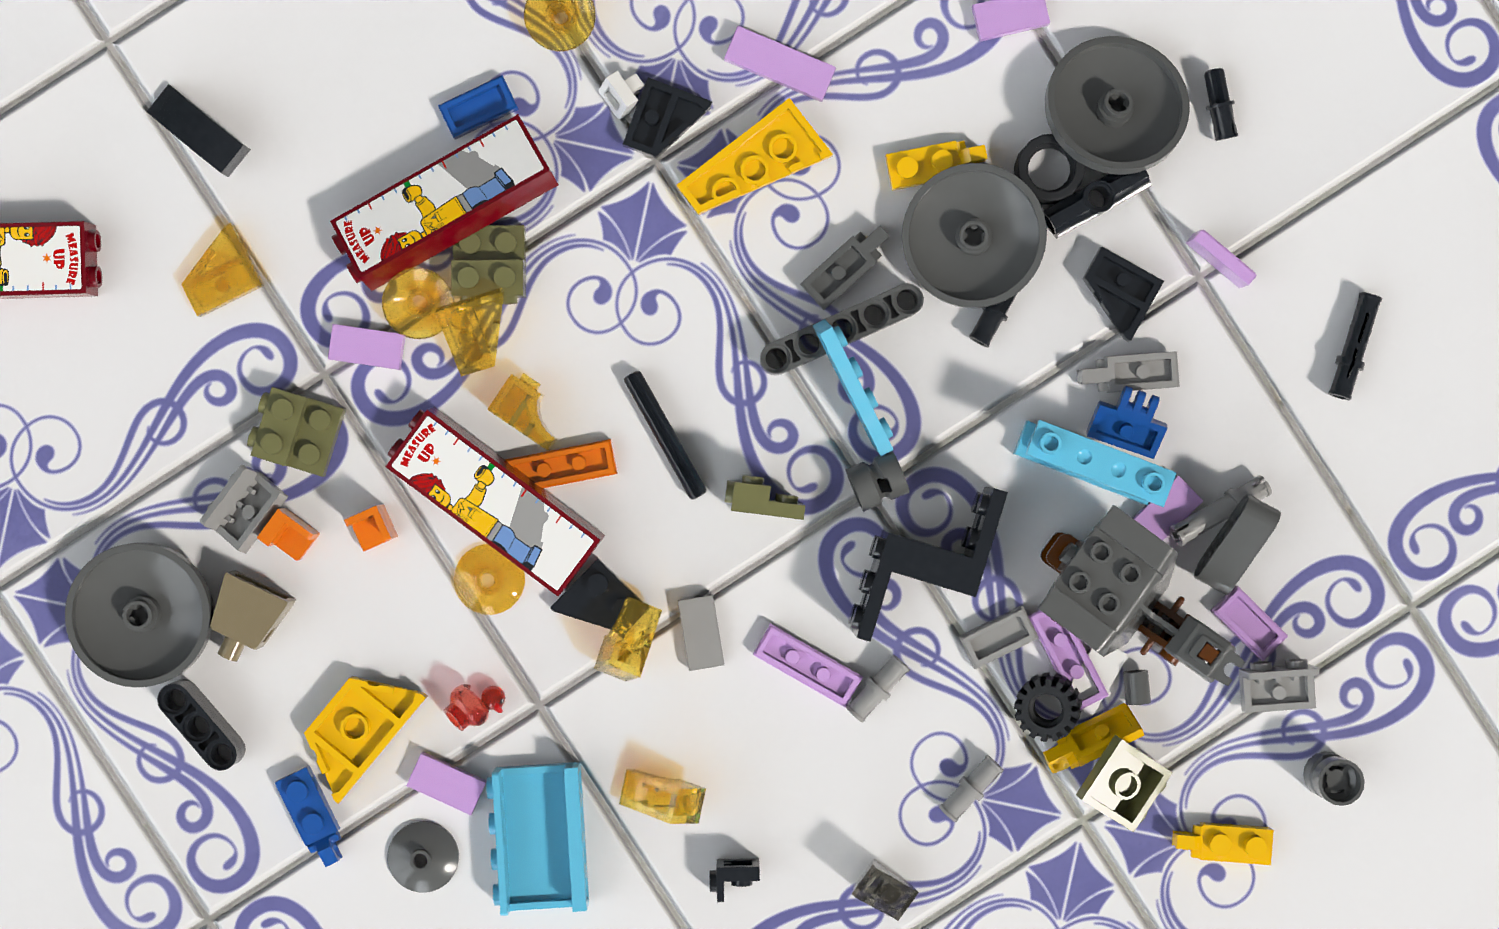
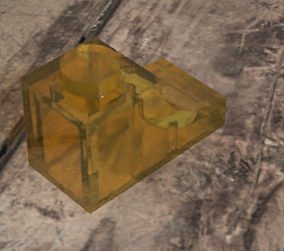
M525 373L520 378L511 374L487 410L544 449L551 450L558 438L549 431L542 419L540 403L544 394L538 391L541 384Z
M631 597L625 599L614 626L604 636L594 669L623 681L641 678L662 610Z
M626 769L619 804L669 824H699L706 788L682 779L657 776L636 769Z

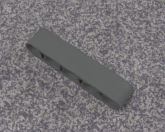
M906 283L825 319L831 326L835 321L839 320L848 323L851 332L846 340L849 345L913 316L923 306L924 297L919 287ZM906 291L914 296L915 306L912 310H903L899 307L897 296L900 292ZM876 306L880 308L883 313V320L880 324L871 325L865 320L864 311L867 307ZM810 325L765 346L760 355V365L769 375L777 376L826 355V352L813 326ZM812 335L817 339L818 350L815 353L805 354L800 350L798 343L802 336ZM778 349L785 354L786 363L782 368L773 369L768 366L765 358L770 350Z

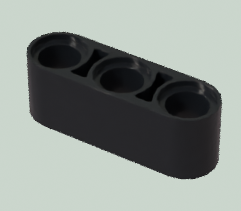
M185 679L178 680L164 686L160 690L157 697L160 710L208 766L222 771L241 761L246 751L244 741L193 682ZM174 689H179L183 692L185 696L183 706L174 703L172 699ZM197 716L207 720L209 726L207 733H202L196 728L195 720ZM220 743L228 745L232 750L231 760L223 759L218 751Z

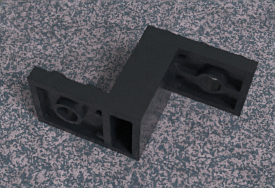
M984 487L983 493H976L971 512L976 514L972 527H966L961 541V546L965 547L964 554L882 530L881 537L875 535L869 552V556L874 558L871 570L864 569L859 584V590H861L863 596L860 605L854 603L848 624H851L850 627L853 628L852 632L856 638L871 642L892 572L976 597L1008 492Z

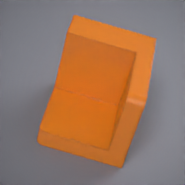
M384 504L376 505L344 520L346 526L353 527L363 552L398 537Z
M287 508L277 509L257 536V539L267 546H277L294 560L298 561L302 559L320 532Z

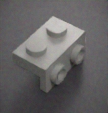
M241 465L230 476L228 483L217 498L210 503L207 511L200 519V523L218 532L237 551L246 554L277 509H280L288 498V495L261 472Z
M1307 659L1285 660L1286 666L1272 667V662L1258 661L1251 662L1250 668L1239 669L1242 712L1256 713L1316 708L1314 676L1320 675L1319 667L1308 664Z

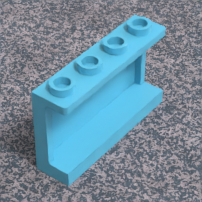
M581 762L496 767L492 772V777H487L486 780L487 798L493 799L494 813H489L488 818L489 833L496 836V848L491 849L492 870H498V884L493 885L494 906H500L501 916H507L510 911L572 907V912L587 911L589 906Z

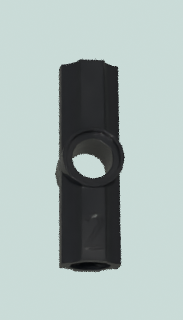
M1147 171L1123 175L1107 174L1043 210L1049 231L1057 239L1150 187L1151 182ZM1091 190H1097L1103 195L1104 204L1102 207H1095L1089 202L1088 196Z

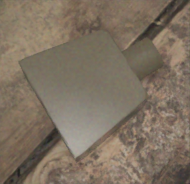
M236 570L226 572L210 624L212 630L225 636L217 653L225 659L237 662L245 646L254 650L262 648L292 608L296 599Z

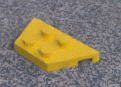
M354 676L345 682L304 732L310 748L315 751L317 756L316 762L321 773L325 774L333 792L331 795L337 804L343 800L428 695L424 692Z

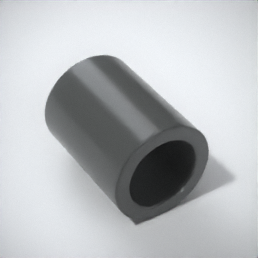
M1148 670L1124 671L1126 705L1151 703Z

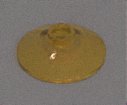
M527 0L525 4L524 22L528 33L537 44L551 51L563 52L577 48L588 39L595 25L596 12L592 0ZM558 13H565L568 18L565 23L558 24L554 21L555 16Z
M410 268L399 272L388 282L383 292L382 309L387 322L395 331L408 338L426 339L439 334L447 327L454 313L455 303L454 297L451 296L450 286L439 274L428 269ZM417 295L423 296L426 299V305L424 307L416 306L413 298Z
M483 544L470 549L461 557L454 572V586L459 599L466 607L480 614L494 615L510 609L519 600L525 586V572L490 545ZM486 573L494 577V584L491 587H486L482 583V576Z

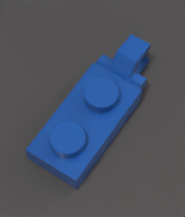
M308 765L277 780L275 785L310 853L312 854L317 851L325 867L338 862L343 857L336 844V841L341 839L338 831L340 826L311 767Z

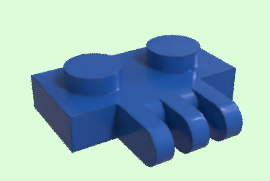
M1125 385L1116 406L1099 400L1086 430L1087 437L1154 459L1168 428L1165 422L1153 419L1160 397L1152 395L1147 407H1144L1142 405L1146 398V392L1139 390L1134 401L1130 402L1129 399L1133 388Z

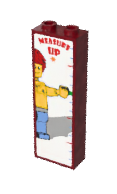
M517 114L332 219L330 222L336 232L332 239L342 255L347 253L351 262L346 266L355 282L358 284L362 281L373 291L559 184L522 119Z
M85 221L0 223V299L98 296V288L102 286V271L97 266V252L101 250V236L99 231L96 230V225Z
M436 407L427 409L425 412L419 410L408 425L412 430L406 439L402 440L399 438L389 450L387 455L391 459L385 467L559 597L605 535L545 489L535 484L533 480L517 468L511 466L505 459Z

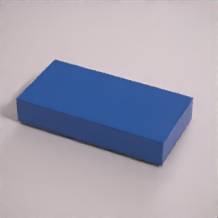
M503 75L438 105L455 140L519 110Z

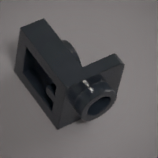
M759 858L717 859L716 870L709 871L710 892H717V903L724 902V882H731V885L736 887L751 886L752 881H760Z

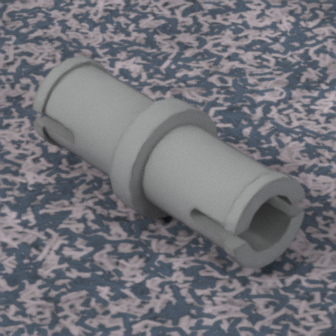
M892 655L891 659L874 678L870 676L865 681L866 687L847 705L846 709L860 722H864L866 717L882 700L886 701L891 696L889 692L910 669L898 657Z
M986 755L985 759L967 778L963 776L959 780L960 786L939 808L953 822H957L959 817L975 800L980 801L984 797L983 792L1004 769L989 755Z

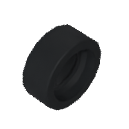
M1042 134L1030 140L1019 152L1014 164V175L1020 178L1032 190L1040 204H1056L1072 195L1081 185L1085 173V166L1072 158L1059 145L1053 134ZM1052 148L1058 150L1066 156L1069 162L1070 174L1063 186L1055 190L1039 188L1032 182L1029 176L1028 165L1030 159L1036 152L1042 149Z

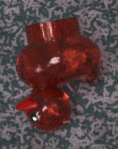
M462 684L451 692L450 704L443 711L450 722L460 731H463L469 725L474 727L481 726L487 721L489 710H494L497 713L503 712L502 706L506 699L505 692L498 686H489L484 689L480 699L470 690V684Z

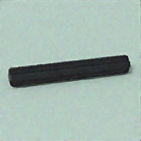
M640 371L629 374L624 378V382L688 497L694 500L706 493V487Z

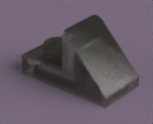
M873 859L853 886L851 894L862 902L899 921L919 892L911 884L891 874L881 863Z

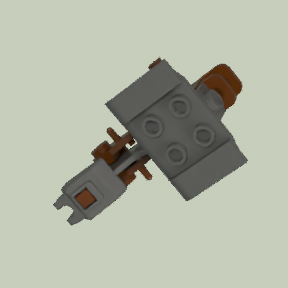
M1112 505L1085 541L1077 540L1070 534L1058 532L1050 538L1040 554L1041 560L1060 575L1051 586L1038 609L1104 657L1126 645L1134 633L1138 631L1148 638L1140 650L1141 655H1146L1153 644H1156L1161 648L1158 655L1176 667L1180 661L1210 683L1216 680L1229 686L1232 679L1225 675V665L1232 663L1242 668L1245 664V661L1235 653L1236 648L1231 642L1191 615L1186 614L1182 618L1177 614V611L1185 601L1184 597L1180 596L1171 609L1158 601L1169 587L1179 553L1117 506ZM1156 609L1158 612L1155 614L1152 610ZM1164 615L1169 619V622H1166L1161 617ZM1146 618L1162 629L1159 635L1152 632L1154 626L1148 624L1147 627L1142 625Z

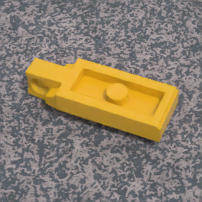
M950 141L885 155L892 191L924 185L933 176L950 167L968 163H982L988 159L985 145L966 148L965 141Z
M1123 703L1075 726L1066 737L1063 736L1057 741V746L1044 751L1043 755L1048 767L1054 774L1069 767L1071 769L1081 767L1101 757L1114 735L1130 743L1143 737L1144 733L1128 705Z
M1200 822V824H1193L1192 832L1173 830L1172 845L1176 849L1191 850L1190 856L1200 860L1271 865L1274 830L1270 827Z

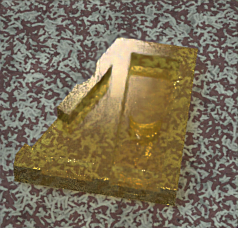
M232 223L224 226L181 284L198 317H203L265 286L235 225Z
M503 288L436 308V316L461 377L495 366L504 297Z

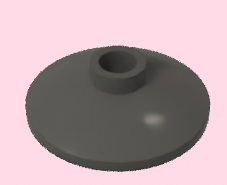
M428 821L414 822L403 827L392 839L388 849V866L395 880L404 888L419 893L432 892L446 885L455 874L459 862L458 846L451 833L441 825ZM417 854L425 855L427 864L423 866L418 865L415 861V856Z

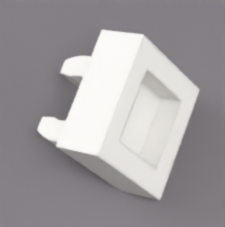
M616 71L605 78L599 93L618 120L630 114L638 101L636 96L640 93L639 89L644 87V84L637 74L630 76L624 81L619 72Z

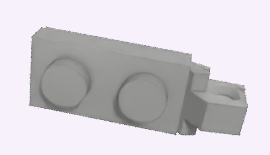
M1177 351L1104 357V359L1095 360L1096 368L1077 370L1078 384L1097 383L1098 392H1122L1125 385L1132 387L1133 391L1180 387Z

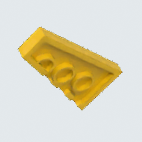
M788 98L676 186L696 213L700 215L833 157V153L792 100Z

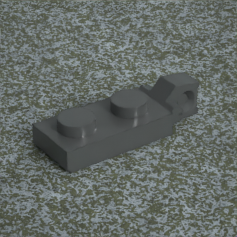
M881 225L867 238L862 232H859L855 237L852 236L800 285L825 310L877 263V260L882 256L877 248L890 235Z

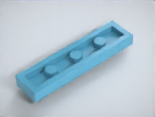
M826 319L812 325L871 444L881 457L893 451L894 449L889 438L894 435L885 418L878 419L874 408L879 405L870 388L863 389L858 379L863 376L862 370L854 357L848 359L843 349L848 343L840 327L836 326L833 328Z

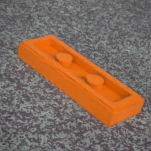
M611 439L505 459L511 466L517 468L541 488L618 474Z

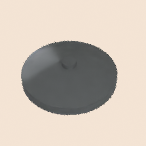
M1105 36L1094 38L1071 49L1054 69L1045 94L1047 122L1059 145L1072 158L1084 166L1108 174H1133L1159 164L1177 146L1189 120L1188 92L1176 67L1157 49L1144 42L1127 37Z
M968 163L950 167L929 179L911 200L902 228V245L905 259L918 283L937 299L963 308H983L997 305L1020 292L1037 272L1044 256L1047 241L1044 213L1032 190L1011 172L997 166L982 163Z
M154 543L124 544L112 547L98 554L80 570L70 587L66 600V631L78 658L97 676L108 682L125 687L154 686L179 676L200 657L212 631L210 624L213 617V602L205 579L186 557L173 549Z

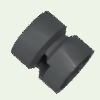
M893 451L882 457L880 455L873 457V462L870 465L861 462L845 469L853 492L863 512L881 505L884 497L893 500L910 493L903 471Z
M1324 751L1316 753L1308 759L1304 766L1303 777L1305 785L1311 792L1333 805L1345 806L1352 804L1359 799L1364 790L1365 779L1361 769L1355 763L1333 752Z

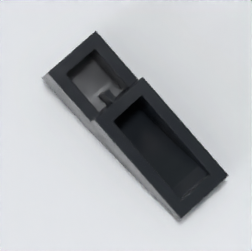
M170 84L166 86L147 110V113L227 177L233 173L251 150Z

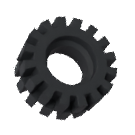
M1050 672L1043 673L1039 677L1037 674L1023 685L1016 696L1017 700L1014 703V709H1017L1015 714L1016 721H1021L1020 728L1023 732L1026 729L1030 731L1029 736L1033 739L1039 736L1041 737L1040 741L1047 742L1048 738L1057 741L1061 736L1066 737L1074 729L1080 718L1082 699L1078 698L1079 691L1077 687L1075 689L1071 687L1073 682L1069 679L1066 681L1062 680V675L1056 673L1054 676H1050ZM1044 694L1055 696L1061 703L1062 711L1060 716L1052 720L1040 717L1035 710V700Z

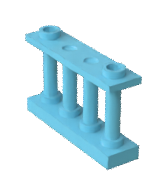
M1038 420L1037 424L1030 421L1025 422L1013 453L1144 505H1148L1150 502L1164 507L1177 474L1174 471L1042 420Z

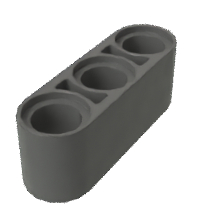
M1246 494L1198 562L1194 578L1225 595L1229 594L1273 533L1280 520L1281 512L1263 501Z

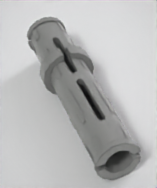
M1258 475L1255 479L1236 490L1230 488L1224 492V497L1179 523L1170 526L1169 531L1173 540L1175 541L1179 538L1180 540L1177 541V544L1182 547L1192 539L1224 522L1230 517L1246 494L1259 500L1270 496L1272 490L1269 483L1265 481L1261 484L1264 481V477Z

